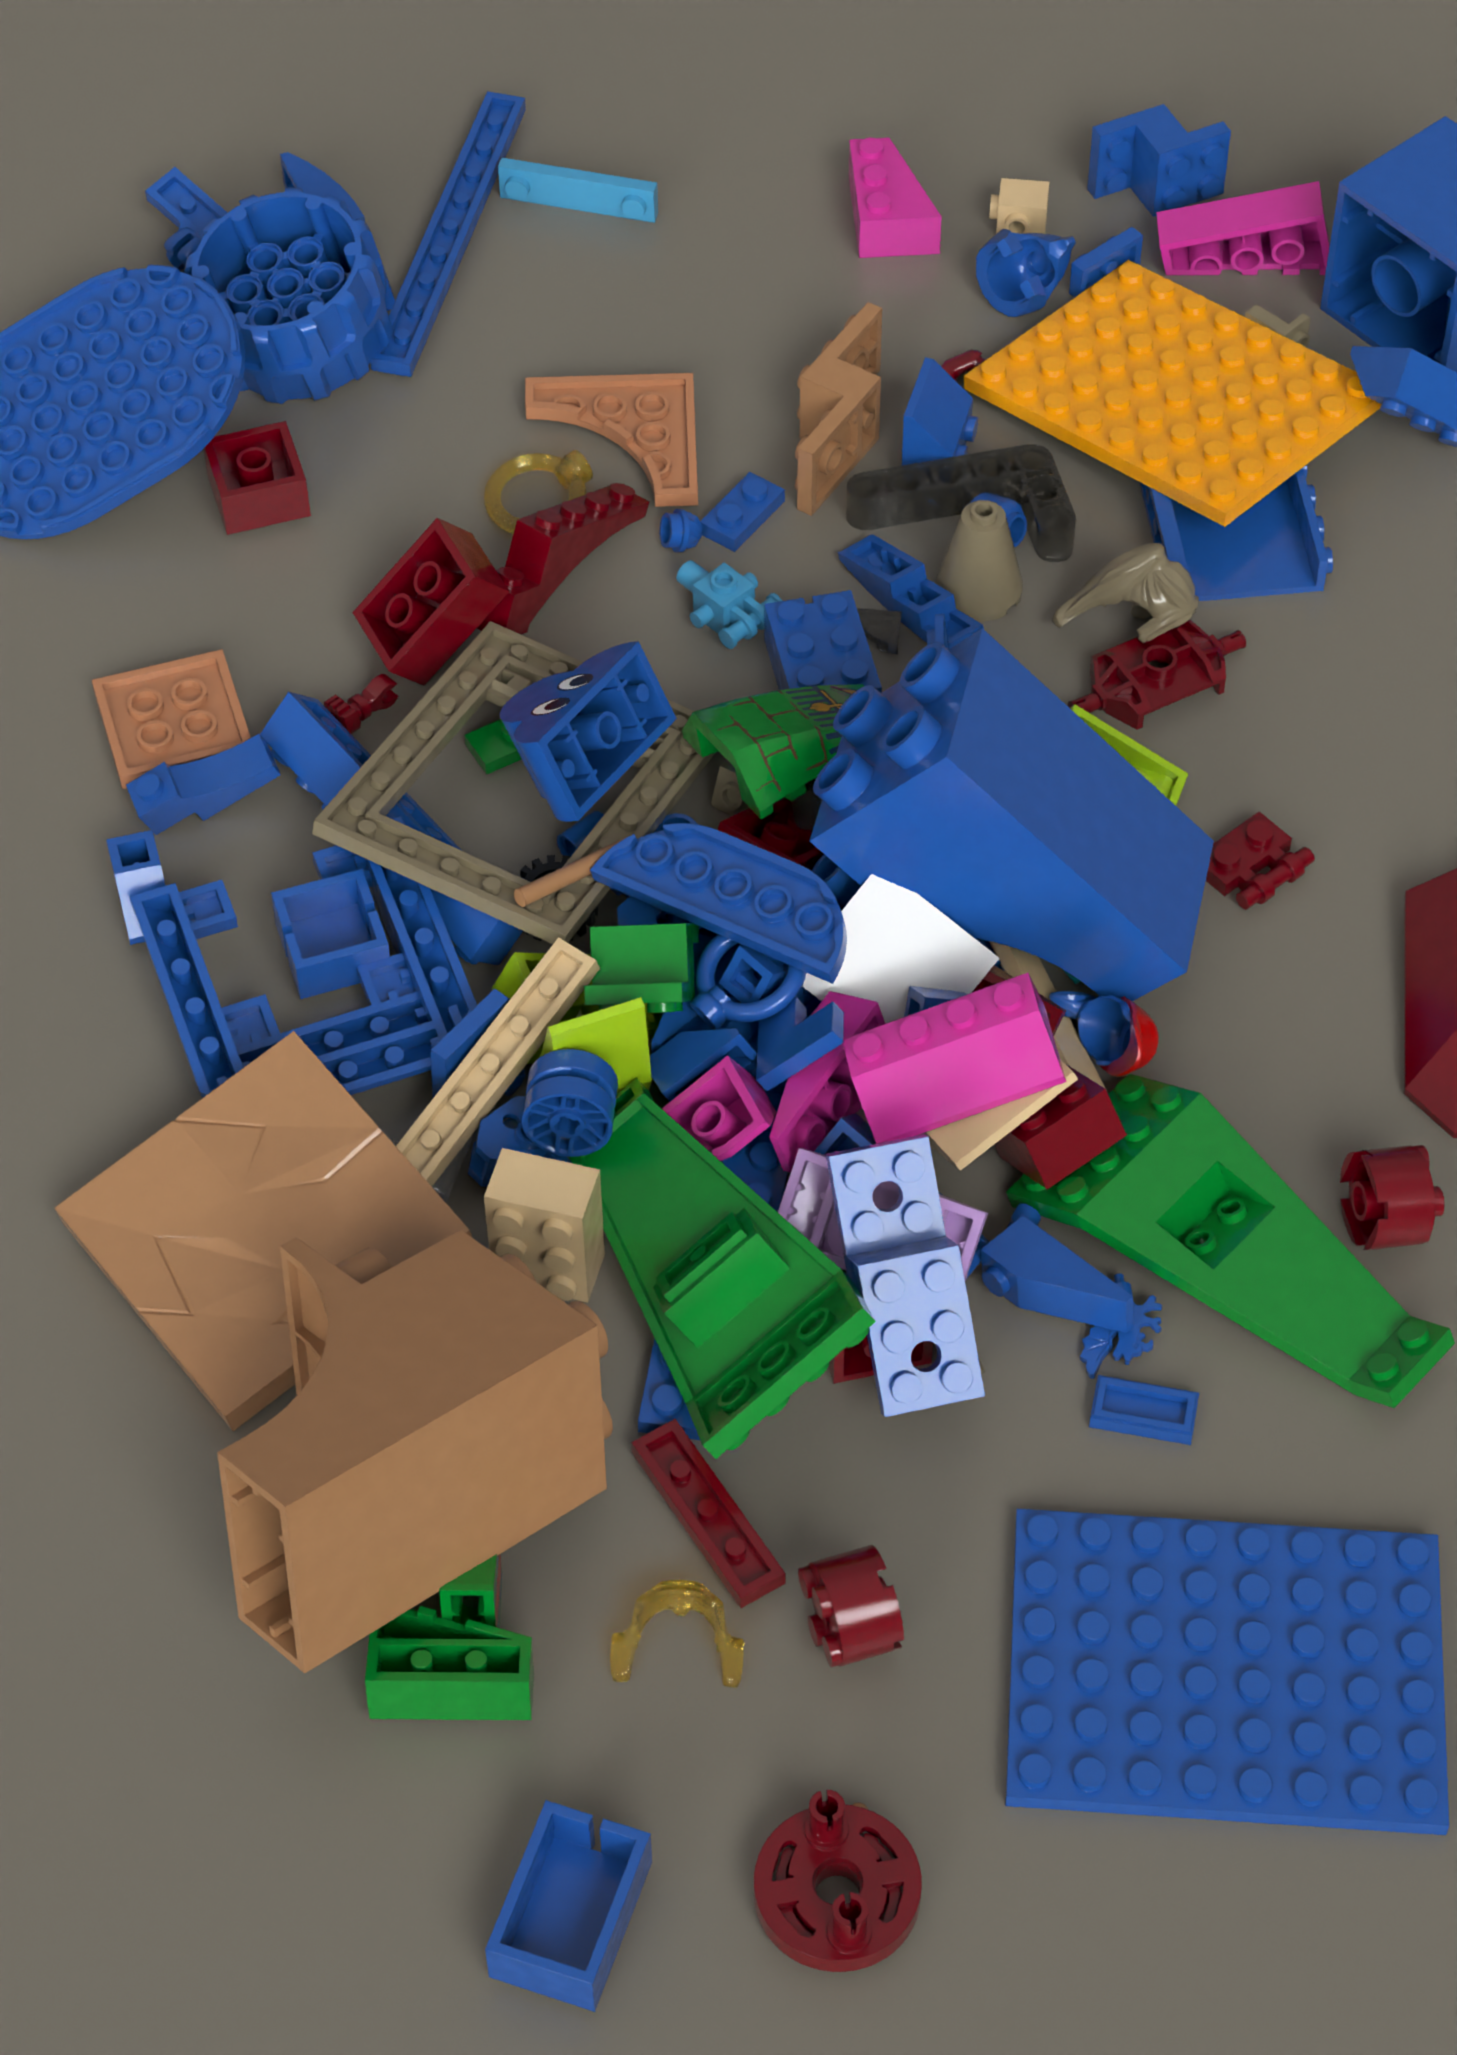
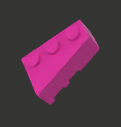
M850 139L849 184L859 258L940 254L942 216L891 139Z

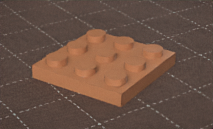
M223 649L92 680L94 694L122 789L127 788L126 784L163 762L168 766L197 761L228 750L251 738Z

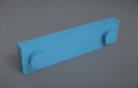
M501 158L498 165L500 198L655 223L658 216L657 182L508 158Z

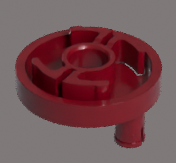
M826 1790V1801H822L821 1791L816 1792L810 1799L808 1809L800 1811L782 1822L767 1838L757 1858L754 1872V1902L761 1926L777 1948L791 1959L810 1968L830 1972H847L863 1969L884 1960L894 1953L907 1939L915 1925L920 1909L922 1891L921 1870L915 1851L908 1839L893 1823L883 1816L862 1807L845 1804L842 1796L833 1790ZM878 1839L891 1851L895 1859H892L887 1850L878 1842ZM788 1845L794 1846L795 1850L788 1847L781 1854L780 1864L776 1872L775 1881H772L780 1852L783 1850V1848H785ZM843 1876L850 1879L857 1886L859 1894L849 1892V1903L845 1904L843 1893L834 1900L833 1904H830L817 1895L816 1889L828 1877ZM900 1886H903V1893L900 1900ZM886 1903H887V1904H888V1907H887L886 1913H885V1915H884V1917H883V1920L881 1921L880 1919H881V1916H882V1914H883V1912H884L885 1905H886ZM797 1918H800V1919L802 1920V1922H803L812 1932H814V1935H813L812 1933H810V1932L799 1922V1920H798Z

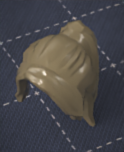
M1148 543L1135 547L1105 564L1077 593L1055 611L1052 622L1060 628L1091 608L1100 605L1105 608L1109 604L1128 601L1134 603L1131 606V614L1134 617L1141 619L1149 616L1153 617L1137 629L1138 639L1144 644L1187 622L1196 613L1199 597L1195 595V584L1190 572L1181 563L1170 561L1165 555L1162 544Z

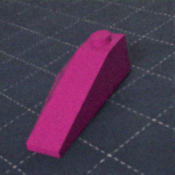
M832 991L828 992L819 1006L811 1013L813 1015L833 1001L844 1012L843 1039L886 1024L878 1002ZM843 1043L787 1079L769 1136L783 1171L791 1173L799 1148L814 1152L840 1118L855 1114L860 1109H863L851 1079Z
M728 1055L662 1108L720 1161L732 1157L772 1124L777 1114L763 1087L756 1081V1078Z

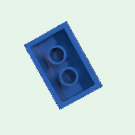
M1352 346L1350 356L1366 397L1380 403V410L1396 417H1407L1411 419L1409 423L1411 427L1424 432H1436L1439 434L1438 440L1440 442L1457 447V372L1412 348Z

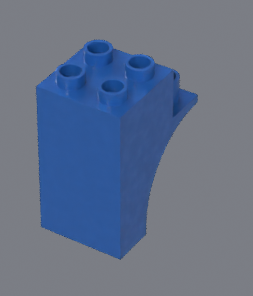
M983 628L949 650L940 642L928 644L910 660L902 672L899 682L882 693L872 685H866L854 692L844 702L833 721V728L842 735L837 753L823 767L814 782L813 792L822 799L809 840L824 853L813 867L812 872L818 875L832 890L841 911L872 874L919 894L975 939L999 943L1040 957L1073 975L1099 996L1113 995L1118 998L1124 996L1134 1001L1187 972L1214 840Z

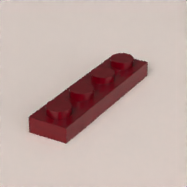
M676 1419L631 1442L632 1454L740 1608L786 1584V1573Z

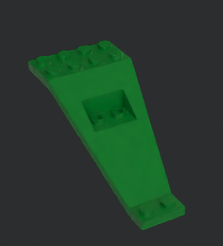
M1128 1074L1108 1094L1127 1136L1049 1189L1044 1188L1023 1174L1006 1191L1012 1207L1017 1208L1019 1204H1027L1036 1209L1042 1217L1086 1231L1350 1393L1376 1403L1395 1408L1455 1344L1450 1328L1410 1316L1202 1093L1138 1075Z
M637 1077L617 1094L612 1135L607 1144L594 1153L569 1157L573 1164L600 1169L603 1230L684 1399L700 1441L715 1459L726 1450L730 1451L739 1447L747 1439L750 1430L766 1416H773L780 1412L788 1403L792 1393L805 1382H812L818 1379L827 1370L830 1361L845 1348H851L859 1344L868 1334L869 1327L876 1322L855 1283L845 1272L654 1102L649 1090Z

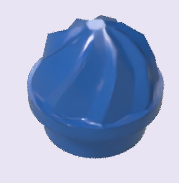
M675 509L673 513L663 514L660 521L659 535L664 548H672L674 552L681 553L685 549L696 547L699 539L702 537V524L696 515L684 509Z

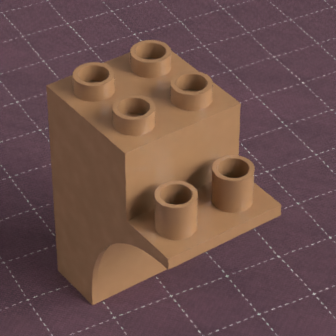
M462 1230L457 1231L394 1267L374 1248H366L334 1265L297 1237L280 1246L297 1396L267 1423L218 1451L217 1455L238 1617L303 1673H307L439 1592V1588L492 1556L496 1554L498 1556L607 1489L604 1440L611 1436L613 1424L610 1412L602 1399L600 1359L608 1352V1338L602 1322L595 1312L583 1302L572 1301L567 1304L538 1284L529 1268L517 1256L507 1253L499 1257Z

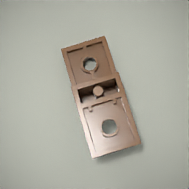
M867 302L857 315L849 317L844 329L834 340L831 339L825 344L818 358L811 365H806L798 378L797 386L800 389V405L797 418L800 419L801 440L795 450V458L798 460L795 489L797 490V510L810 516L817 511L879 440L881 377L877 376V373L881 367L882 308L870 302Z

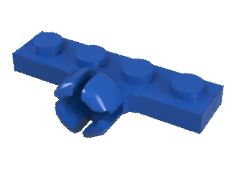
M176 167L172 168L145 190L147 201L179 228L177 232L164 242V247L167 251L166 256L171 264L178 268L179 271L183 270L188 255L196 252L204 237L202 230L212 219H220L228 212Z

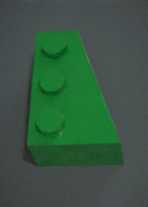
M420 1606L418 1611L412 1609L406 1611L369 1634L365 1673L369 1719L532 1720L534 1687L532 1637L469 1619L464 1625L437 1617L436 1610Z

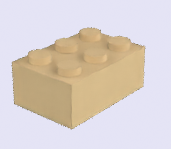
M502 1148L484 1194L489 1250L499 1257L509 1253L520 1258L529 1268L536 1282L561 1300L569 1301L574 1299L588 1303L605 1256L600 1169Z

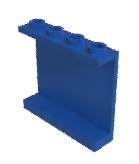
M1307 465L1226 527L1139 482L1153 542L1162 544L1167 558L1170 561L1181 563L1190 572L1195 584V595L1199 597V601L1324 591L1326 573H1332L1333 555L1330 547H1324V521L1322 516H1316L1314 511L1316 507V494L1314 486L1312 484L1307 485Z

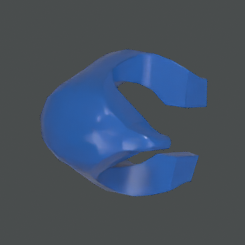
M1002 229L979 250L976 257V277L982 294L994 309L1008 317H1019L1039 311L1045 306L1049 296L1065 274L1070 262L1072 248L1076 244L1075 238L1073 236L1061 237L1043 233L1020 234L1012 233L1008 229Z

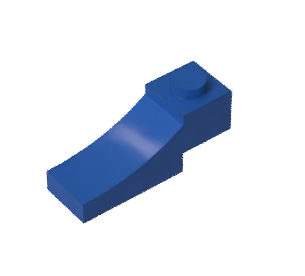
M257 734L228 750L197 761L168 766L163 762L126 784L138 817L155 835H158L193 813H196L205 821L281 774L267 742L260 734Z

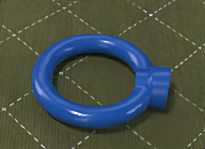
M717 934L708 943L699 958L696 967L698 995L690 1002V1006L713 1030L719 1029L727 1020L734 1022L759 1021L778 1013L790 1004L802 988L807 973L788 965L785 979L772 994L756 1002H733L716 986L715 971L722 956L738 943Z

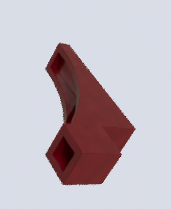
M613 483L610 486L517 519L505 567L496 570L510 592L477 629L482 631L491 621L521 635L527 633L529 625L536 614L573 569L609 537L627 525L644 518L650 501L636 495L635 490L630 486Z

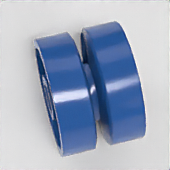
M576 1049L556 1050L538 1058L529 1070L522 1115V1128L527 1138L538 1148L546 1152L566 1157L588 1155L604 1147L612 1135L618 1089V1079L613 1068L599 1056Z

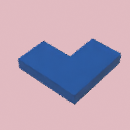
M795 997L790 1004L778 1013L758 1021L756 1081L766 1091L773 1089L843 1043L844 1012L833 1001L806 1018L807 1008Z

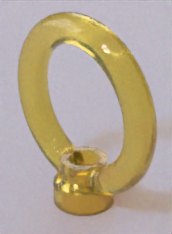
M573 450L563 458L543 453L526 454L502 464L490 476L484 491V505L492 521L501 529L512 534L514 533L517 519L520 518L506 511L501 502V493L508 481L524 472L541 470L554 473L559 483L565 489H569L567 501L585 495V483L593 479V472L588 461L579 451Z

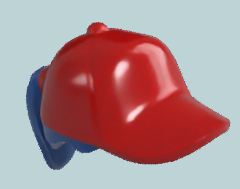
M1073 991L1050 993L1049 999L1066 1010L1064 1016L1078 1019V1033L1082 1046L1095 1059L1096 1064L1109 1075L1119 1077L1136 1071L1147 1065L1156 1054L1159 1043L1157 1026L1145 1010L1124 996L1118 998L1113 995L1095 997Z

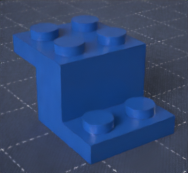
M1165 104L1093 126L1087 190L1094 199L1131 188L1153 217L1157 216L1156 212L1181 208L1224 193L1231 130L1222 121L1187 133Z

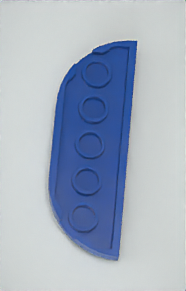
M674 823L663 825L664 830L650 833L640 838H636L635 834L609 849L590 870L594 881L831 984L836 980L843 965L847 947V930L839 904L828 885L818 875L800 864L719 830L698 824Z

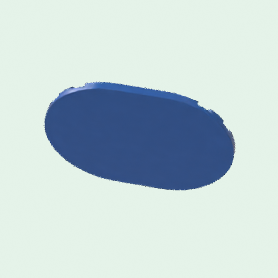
M148 265L147 268L128 271L125 267L118 268L82 282L0 332V536L14 539H39L60 535L80 528L103 516L187 464L214 438L230 415L238 398L245 370V345L241 327L235 314L213 286L200 277L196 278L180 272L178 268L165 265Z

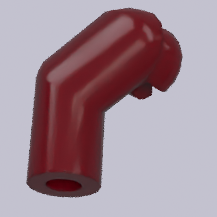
M971 349L946 360L941 367L956 381L965 371H971L986 359L981 356L982 352Z

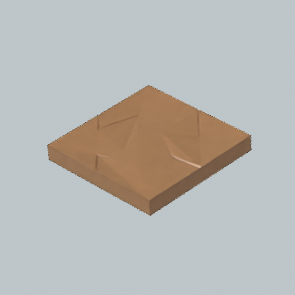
M294 1031L54 1208L65 1227L232 1431H235L295 1385L280 1251L281 1245L297 1237L334 1265L366 1248H374L394 1267L459 1230L472 1237L468 1227Z

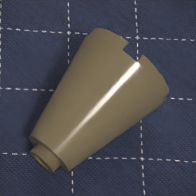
M988 500L974 501L963 509L936 577L937 585L954 594L956 609L978 622L996 620L1007 615V609L1015 603L1017 606L1021 601L1023 580L1006 513L1000 505Z

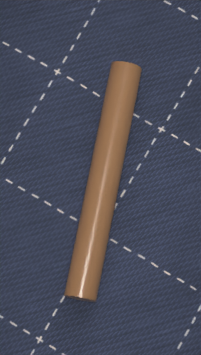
M627 837L514 890L516 903L521 907H525L591 875L590 870L609 849Z

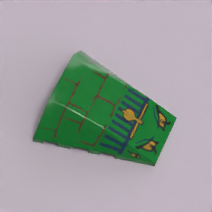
M818 685L776 690L730 700L692 712L682 729L683 738L702 758L719 751L733 765L736 771L741 799L760 819H763L774 812L773 803L783 797L792 801L806 792L805 784L816 778L823 767L836 755L842 735L833 728L834 718L844 702L854 692L864 687V685Z

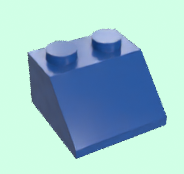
M925 357L904 413L901 477L951 487L956 471H964L968 456V446L965 445L967 441L974 442L978 417L972 416L973 398L931 358Z

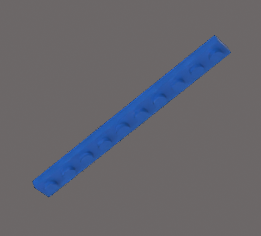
M487 91L400 288L394 308L389 313V319L393 328L391 339L387 347L380 346L378 351L371 357V370L407 377L412 376L498 176L500 160L506 157L526 111L524 97Z

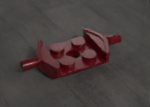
M1188 620L1184 624L1144 644L1139 641L1138 637L1091 656V693L1069 701L1068 707L1071 708L1076 704L1089 713L1103 710L1106 714L1136 730L1143 728L1144 715L1212 686L1218 695L1224 693L1226 682L1224 656L1245 648V636L1241 634L1240 630H1237L1234 633L1216 639L1213 634L1209 636L1193 621ZM1156 660L1160 663H1168L1169 666L1157 668L1151 666L1149 662Z

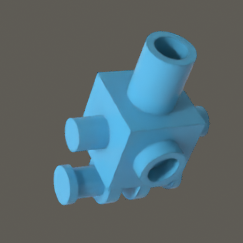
M690 560L681 566L676 577L678 583L693 593V612L689 615L692 624L697 628H701L706 624L718 633L720 641L728 649L736 647L737 642L743 638L747 640L757 635V629L764 630V604L782 601L777 594L771 593L764 602L758 603L755 600V588L758 587L756 577L750 572L742 576L725 562L709 573L696 562Z

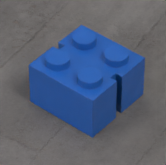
M363 869L271 893L275 924L286 957H288L289 967L300 999L359 984L357 966L390 957L389 944L378 912L375 910L374 900Z

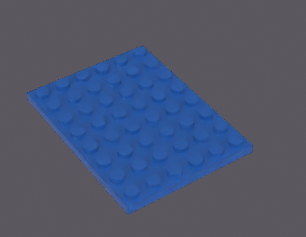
M1017 1509L1005 1806L1446 1835L1449 1828L1438 1535Z

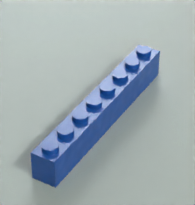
M292 692L287 693L260 733L261 737L272 748L273 758L281 764L290 767L297 775L296 782L306 791L315 794L323 802L322 810L371 756L318 699ZM407 792L386 815L391 819L401 816L404 825L461 850ZM431 889L450 939L456 944L454 947L456 953L471 964L476 965L478 962L500 965L523 930Z

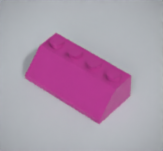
M1028 972L843 1039V1047L851 1079L876 1144L916 1136L1067 1082L1045 1006Z

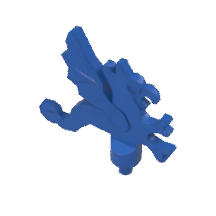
M1121 1273L1115 1274L1114 1282L1133 1296L1131 1284L1124 1281V1275ZM1154 1295L1149 1296L1143 1305H1136L1133 1302L1134 1328L1128 1333L1095 1326L1090 1329V1335L1082 1339L1084 1349L1080 1355V1360L1086 1364V1372L1090 1379L1095 1378L1102 1361L1113 1349L1112 1340L1117 1334L1119 1341L1112 1354L1115 1361H1119L1123 1357L1125 1365H1129L1133 1357L1141 1356L1142 1351L1149 1352L1153 1349V1340H1150L1148 1343L1142 1342L1145 1339V1334L1140 1333V1329L1151 1327L1155 1333L1161 1332V1327L1159 1326L1161 1318H1150L1144 1315L1150 1311L1162 1310V1305L1155 1303L1156 1297Z

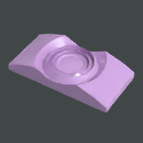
M799 1148L778 1213L838 1267L846 1270L826 1155ZM891 1181L880 1183L873 1192V1202L880 1209L892 1207L899 1197L898 1187ZM939 1194L946 1236L959 1245L966 1281L988 1213Z

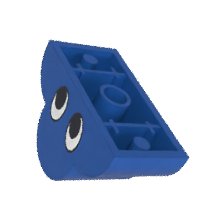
M639 641L611 647L589 658L574 671L551 675L527 686L509 699L500 711V718L540 796L547 800L556 819L564 822L579 821L677 719Z

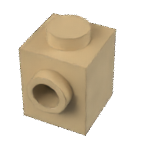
M1001 178L999 195L991 194L989 219H997L996 234L1002 229H1008L1012 233L1045 234L1050 182Z

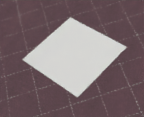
M871 874L841 911L847 930V947L844 962L836 980L831 984L807 973L802 987L820 1001L825 998L829 991L876 1001L887 1024L904 1017L909 986L952 990L969 994L972 993L1000 958L919 894Z

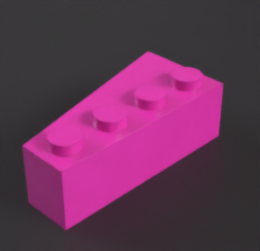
M1319 181L1156 212L1159 246L1166 275H1220L1222 270H1237L1242 275H1258V270L1282 269L1283 275H1299L1300 269H1319V275H1325L1330 239Z

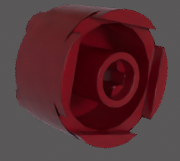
M1424 1145L1350 1152L1345 1157L1341 1168L1340 1183L1349 1182V1198L1340 1199L1341 1210L1347 1232L1356 1246L1365 1245L1363 1250H1376L1420 1245L1430 1240L1435 1217L1443 1215L1445 1202L1440 1187L1433 1186L1429 1170V1154Z
M873 1545L813 1561L807 1566L798 1568V1577L803 1594L806 1599L812 1598L815 1614L808 1616L809 1630L816 1647L823 1646L830 1667L845 1666L902 1648L899 1641L904 1640V1629L897 1596L893 1585L886 1586L883 1578L878 1576V1571L887 1568L879 1551Z

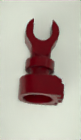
M380 674L371 680L361 694H355L350 697L347 703L335 694L324 701V706L350 734H353L361 728V721L370 717L372 712L387 709L396 702L399 696L390 689L395 687L397 683L386 674Z

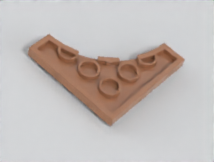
M693 373L525 378L526 419L564 422L605 436L626 450L641 466L651 484L655 507L698 506Z

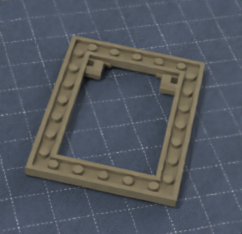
M490 621L315 818L312 834L551 944H554L558 937L568 943L611 887L594 881L591 874L525 907H521L514 899V890L530 883V881L395 821L386 815L485 700L503 707L509 699L527 686L551 675L574 671L583 662ZM668 700L677 719L633 764V766L640 769L564 866L624 837L635 834L636 838H640L655 832L666 815L669 814L715 754L713 753L702 758L683 738L682 729L692 712H694L693 710Z

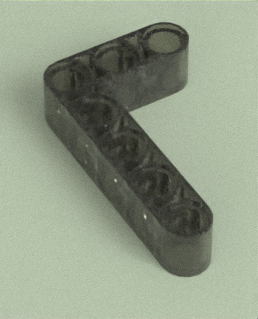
M1026 444L861 472L852 476L847 482L846 520L852 527L859 530H874L961 515L965 506L981 493H994L1013 499L1021 505L1027 520V531L1034 550L1044 561L1052 563L1062 562L1072 555L1076 528V515L1053 456L1047 448L1038 444Z

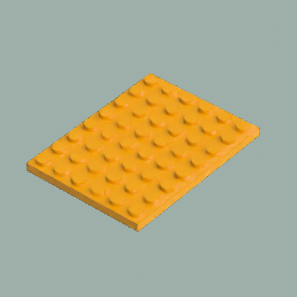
M1130 260L1124 262L964 375V389L1224 527L1379 410L1381 406L1380 403L1365 396L1356 371Z

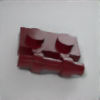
M1259 811L1213 843L1206 882L1224 897L1238 887L1242 891L1236 894V901L1241 908L1247 910L1256 903L1263 904L1275 895V889L1285 882L1292 883L1303 876L1305 868L1315 861V857L1307 847H1302L1295 853L1288 852L1291 848L1292 838ZM1267 866L1271 869L1266 874L1258 873Z

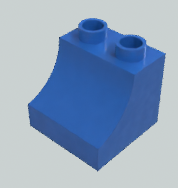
M1444 116L1339 182L1320 309L1372 347L1412 348L1457 372V123Z

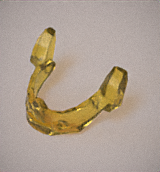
M667 1580L658 1583L637 1598L629 1628L625 1632L612 1634L610 1652L611 1674L614 1681L627 1682L630 1680L635 1649H638L641 1633L650 1619L656 1613L666 1609L672 1610L677 1616H685L689 1611L694 1610L705 1616L715 1632L714 1642L717 1644V1652H720L723 1685L735 1688L740 1683L744 1658V1640L732 1637L728 1633L723 1602L702 1583L688 1580Z

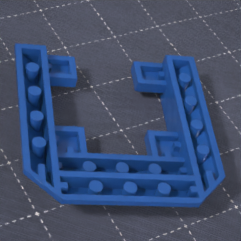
M401 816L392 818L393 820L404 824ZM337 845L312 852L313 863L320 880L363 869L396 955L357 966V976L369 1006L283 1033L279 1032L266 994L221 1008L196 939L238 927L237 917L223 880L181 892L178 891L176 883L130 896L134 913L201 1097L203 1098L293 1031L350 1095L430 1071V1050L477 1006L431 889Z

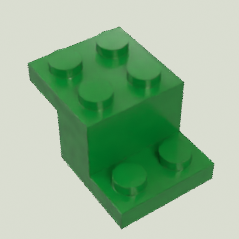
M693 923L590 927L591 957L597 960L600 970L592 979V985L584 986L585 1005H598V1010H602L642 997L643 1003H647V1013L683 1011V1002L692 1001L695 998L693 943H699V926Z

